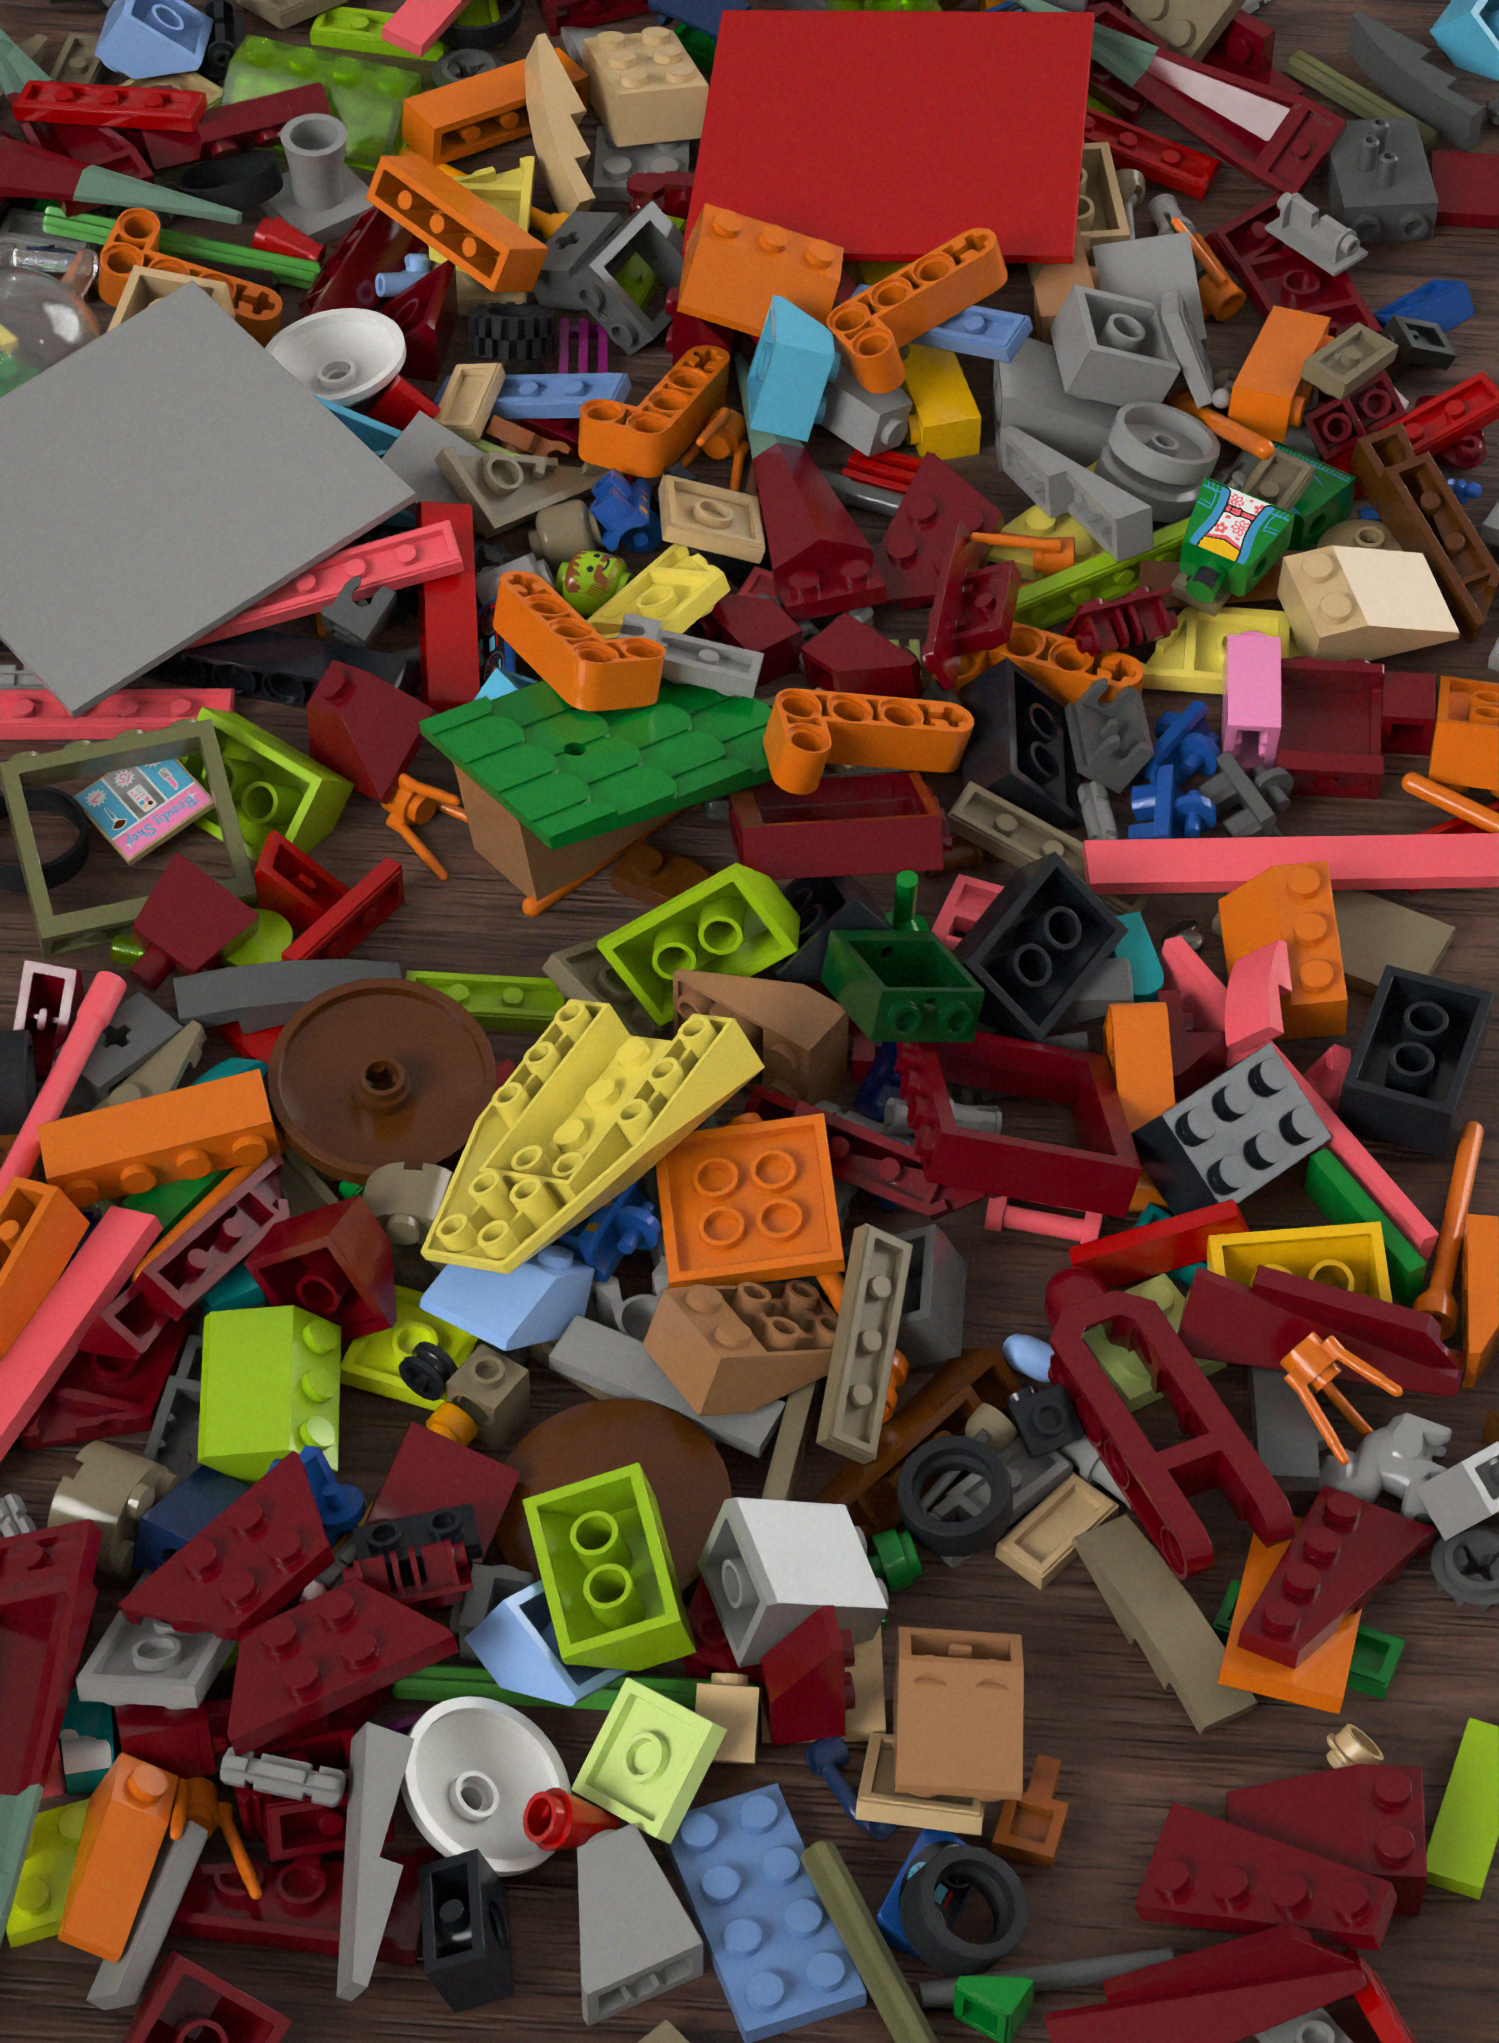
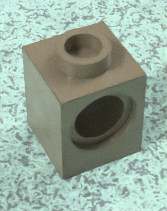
M482 1343L446 1382L447 1402L460 1407L473 1419L478 1428V1434L474 1439L496 1452L531 1412L529 1370Z

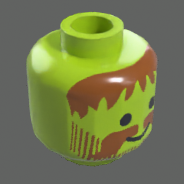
M582 549L576 552L570 563L562 562L557 573L555 588L557 592L562 593V598L581 616L590 618L635 577L633 573L628 572L627 564L621 557L590 549Z

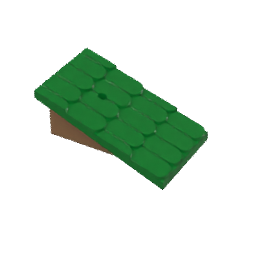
M662 677L657 702L644 707L607 711L580 710L566 703L546 681H540L489 700L487 696L418 722L421 735L454 763L474 849L527 897L532 896L536 901L575 882L680 809L773 780L763 746V735L772 710L767 704L755 698L726 696L714 689L697 685L675 684Z

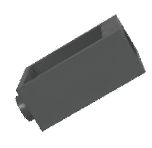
M653 200L628 217L564 283L576 296L578 302L592 314L607 331L610 338L628 356L655 339L671 322L672 317L666 316L665 304L649 319L604 267L629 243L669 289L670 287H677L682 276L684 236Z

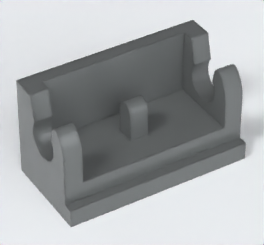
M356 576L346 582L331 607L325 605L321 611L323 630L345 645L373 650L397 612L396 592L383 585L373 595L370 604L365 599L353 602L352 595L355 590L359 589L361 584V577Z
M1101 678L1093 682L1075 704L1070 702L1064 708L1077 772L1120 794L1154 755L1140 690L1128 685L1117 693V697L1112 702L1103 703L1098 698L1106 692L1108 682L1106 678Z

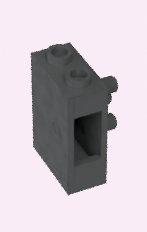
M1415 117L1347 121V129L1320 167L1333 219L1345 227L1355 230L1356 238L1360 240V243L1433 239L1439 202Z

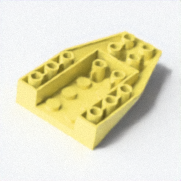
M569 999L557 1011L554 1020L535 1045L527 1050L521 1063L504 1085L494 1093L491 1102L476 1120L435 1220L421 1249V1254L425 1260L509 1274L629 1188L765 1068L736 1019L692 1013L689 1019L681 1025L677 1035L671 1041L631 1036L610 1003Z

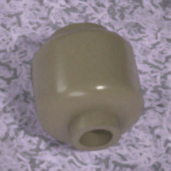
M579 499L539 510L535 520L536 529L528 531L530 546L536 560L545 558L548 566L558 572L562 562L570 563L576 552L582 549L600 552V548L604 547L601 543L602 524L590 512V508Z

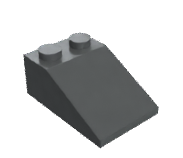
M937 1224L893 1235L913 1245L895 1349L899 1350L909 1362V1369L961 1356L967 1271L966 1261ZM851 1246L843 1248V1256L846 1271L840 1273L844 1280L846 1277ZM815 1276L781 1280L780 1283H787L791 1280L809 1282L818 1290L819 1295L838 1316Z

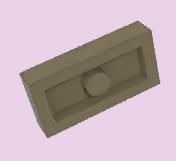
M1357 322L1306 359L1300 377L1317 386L1321 392L1342 400L1394 362L1399 345Z

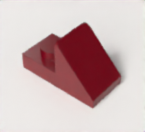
M1158 990L1157 1002H1165L1168 1010L1175 1103H1177L1213 1079L1224 1069L1228 1047H1226L1225 1031L1194 1032L1192 1012H1183L1180 990Z

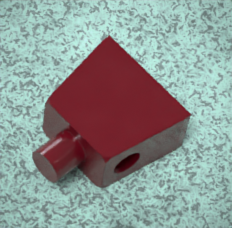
M176 852L132 926V941L145 952L129 970V974L140 986L154 993L171 972L181 977L212 971L258 932L259 914Z

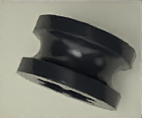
M425 1341L419 1342L412 1350V1356L405 1357L399 1364V1373L406 1385L417 1395L431 1401L438 1400L444 1394L446 1382L458 1370L455 1362L445 1351L433 1343Z

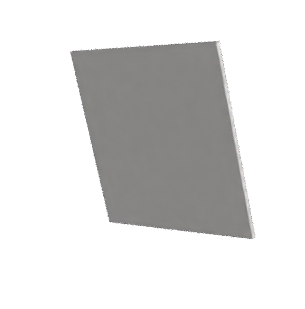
M192 280L0 397V639L62 706L76 718L418 500L417 494Z

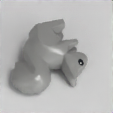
M1409 1413L1396 1416L1387 1426L1379 1428L1364 1437L1356 1452L1345 1449L1350 1459L1347 1465H1340L1335 1456L1327 1455L1319 1468L1318 1490L1320 1492L1323 1485H1326L1341 1492L1352 1494L1372 1504L1380 1492L1384 1491L1402 1500L1400 1515L1423 1524L1432 1522L1433 1520L1414 1488L1447 1470V1468L1432 1462V1459L1440 1460L1445 1457L1447 1449L1442 1445L1450 1441L1452 1431L1450 1428Z

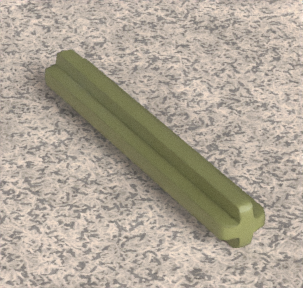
M1297 50L1287 60L1286 71L1290 76L1363 120L1414 117L1303 50ZM1415 118L1426 154L1435 147L1438 133L1434 128Z
M823 1840L813 1843L811 1847L802 1852L801 1862L894 2042L939 2043L835 1844L831 1841L824 1842Z

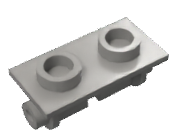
M1286 192L1281 195L1277 202V208L1281 210L1280 217L1265 226L1267 232L1334 277L1368 256V252L1360 247V240L1356 238L1355 230L1345 227L1327 214L1318 219L1319 209L1306 201L1297 192L1293 194Z

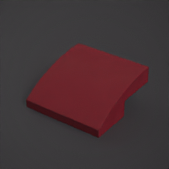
M412 1421L404 1433L385 1481L375 1496L363 1526L380 1521H389L432 1512L441 1508H451L473 1503L477 1531L480 1536L483 1555L485 1556L521 1472ZM484 1557L473 1559V1564L480 1565ZM423 1560L417 1561L419 1569L425 1571Z

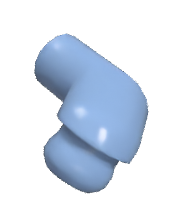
M409 253L404 261L406 270L393 273H378L375 279L377 295L379 297H395L430 273L432 270H430L431 260H429V255L425 253Z
M1017 1333L1009 1336L1002 1347V1355L1009 1366L1039 1382H1050L1048 1370L1050 1367V1357L1054 1354L1050 1345L1031 1335ZM1083 1339L1084 1343L1086 1344V1346H1087L1088 1349L1090 1350L1089 1345H1088L1087 1342Z

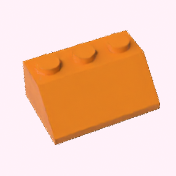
M705 203L686 243L677 311L760 337L772 296L777 295L784 297L826 327L827 317L832 310L840 284L844 248L824 240L784 229L778 225L769 224Z
M1328 861L1274 865L1219 899L1218 910L1228 981L1237 959L1279 939L1287 943L1292 992L1280 997L1284 1033L1271 1040L1281 1041L1346 1035L1348 998Z

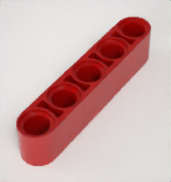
M419 501L416 511L415 529L450 520L465 570L417 584L421 702L440 714L473 701L480 691L473 515L471 504Z

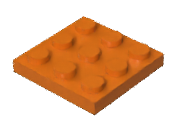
M824 1113L695 1130L655 1164L670 1288L691 1287L694 1284L719 1286L739 1285L743 1282L763 1283L846 1271Z

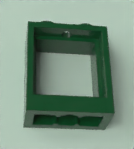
M830 931L820 981L870 1042H974L985 991L933 931ZM891 947L888 954L881 955L884 948Z

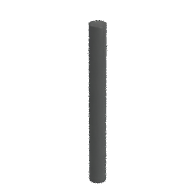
M1166 1947L966 1976L1030 1978L1035 1981L1034 1992L1103 1983L1102 1980L1173 1959L1174 1955L1172 1948ZM959 1977L918 1982L921 2008L953 2004L955 1982Z

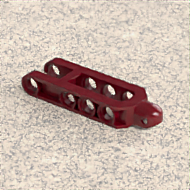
M1070 1267L1063 1268L1055 1273L1049 1280L1045 1293V1313L1047 1321L1053 1328L1049 1345L1054 1351V1354L1050 1357L1048 1378L1053 1386L1062 1383L1084 1431V1435L1092 1447L1096 1449L1100 1460L1176 1577L1185 1580L1212 1570L1214 1567V1552L1210 1538L1187 1498L1218 1487L1240 1522L1246 1520L1257 1538L1266 1548L1293 1539L1296 1533L1295 1521L1286 1496L1157 1303L1150 1299L1117 1290L1108 1292L1100 1279L1087 1269ZM1102 1324L1110 1344L1124 1347L1128 1352L1135 1351L1151 1375V1387L1156 1394L1162 1392L1179 1418L1178 1428L1183 1435L1189 1434L1192 1439L1156 1452L1082 1339L1083 1333Z

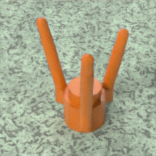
M1178 217L1171 219V224L1178 233L1189 231ZM1189 231L1193 255L1207 272L1198 282L1204 321L1211 315L1217 321H1226L1242 308L1246 300V294L1232 281L1202 235L1196 233L1193 236Z
M727 407L717 409L713 412L693 445L678 461L687 468L703 450L713 459L720 460L730 456L734 457L728 490L739 492L745 457L750 450V444L743 440L747 433L744 417Z
M973 532L969 536L970 540L975 543L1033 550V573H1043V578L1075 565L1074 537H1036L1000 532L999 534ZM1041 579L1020 584L1019 589Z
M402 773L398 778L399 785L388 804L381 803V807L390 813L386 820V825L400 833L437 877L442 881H446L449 878L448 872L409 825H423L427 823L434 815L436 809L468 823L465 809L458 806L461 803V798L445 790L419 782L406 773Z
M1313 1331L1279 1362L1289 1373L1283 1379L1298 1394L1340 1465H1347L1350 1460L1349 1456L1311 1390L1315 1394L1322 1390L1364 1439L1369 1433L1373 1432V1429L1332 1383V1380L1342 1371L1335 1361L1339 1360L1394 1397H1400L1403 1394V1389L1387 1378L1386 1375L1346 1350L1333 1335L1323 1341Z
M205 1777L178 1779L168 1826H171L170 1838L174 1841L181 1839L185 1822L190 1820L208 1830V1838L217 1827H221L250 1897L254 1900L260 1899L262 1890L233 1821L232 1804L218 1801L217 1787Z

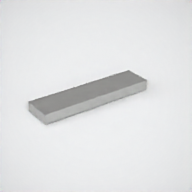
M576 1314L549 1355V1368L620 1399H633L663 1406L691 1421L706 1436L757 1458H760L781 1424L786 1407L785 1402L777 1399L746 1414L698 1416L642 1346L644 1342Z

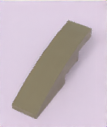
M1127 1514L1074 1537L1072 1543L1128 1643L1131 1646L1138 1642L1164 1690L1173 1687L1199 1735L1253 1711L1258 1702L1252 1692L1217 1684L1225 1647L1184 1586Z

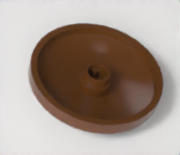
M396 978L356 980L331 988L311 999L283 1027L273 1046L268 1067V1093L271 1112L281 1135L288 1145L303 1160L319 1171L336 1179L364 1186L368 1177L375 1170L390 1163L405 1162L403 1170L421 1171L423 1163L435 1164L446 1169L455 1164L461 1158L476 1120L491 1102L496 1092V1064L493 1051L486 1034L476 1019L461 1004L443 992L418 982Z
M604 1399L570 1407L553 1415L530 1431L519 1442L504 1464L521 1473L495 1532L501 1558L505 1565L532 1573L534 1583L541 1580L522 1500L639 1462L656 1497L684 1602L695 1593L701 1576L698 1561L724 1500L733 1498L725 1464L711 1440L696 1425L680 1414L663 1406L633 1399Z

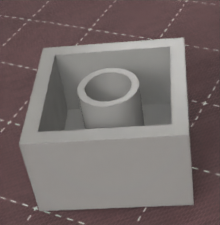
M1076 284L1072 286L1050 327L1065 394L1073 395L1081 400H1095L1121 408L1127 403L1139 401L1162 403L1180 372V366L1162 320L1161 305Z

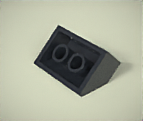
M1006 657L960 688L961 704L974 718V726L962 758L963 790L969 781H972L1059 830H1075L1082 825V809L1077 794L1080 786V773L1076 769L1064 711L1068 703Z
M1055 851L1021 866L951 953L985 991L979 1022L1021 1040L1040 1043L1129 930Z
M851 875L794 879L782 891V894L800 916L798 951L776 962L771 967L784 982H821L820 978L831 930H895L869 892ZM891 947L884 948L881 955L888 954Z

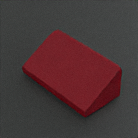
M1280 191L1213 230L1204 238L1220 263L1235 274L1237 273L1238 261L1251 251L1261 249L1265 245V241L1273 236L1265 230V226L1280 217L1281 210L1277 208V202L1282 195Z
M345 1787L343 1798L338 1806L333 1808L311 1803L312 1796L305 1795L304 1801L286 1797L264 1801L263 1843L270 1862L344 1850L348 1787ZM393 1813L384 1843L395 1841Z

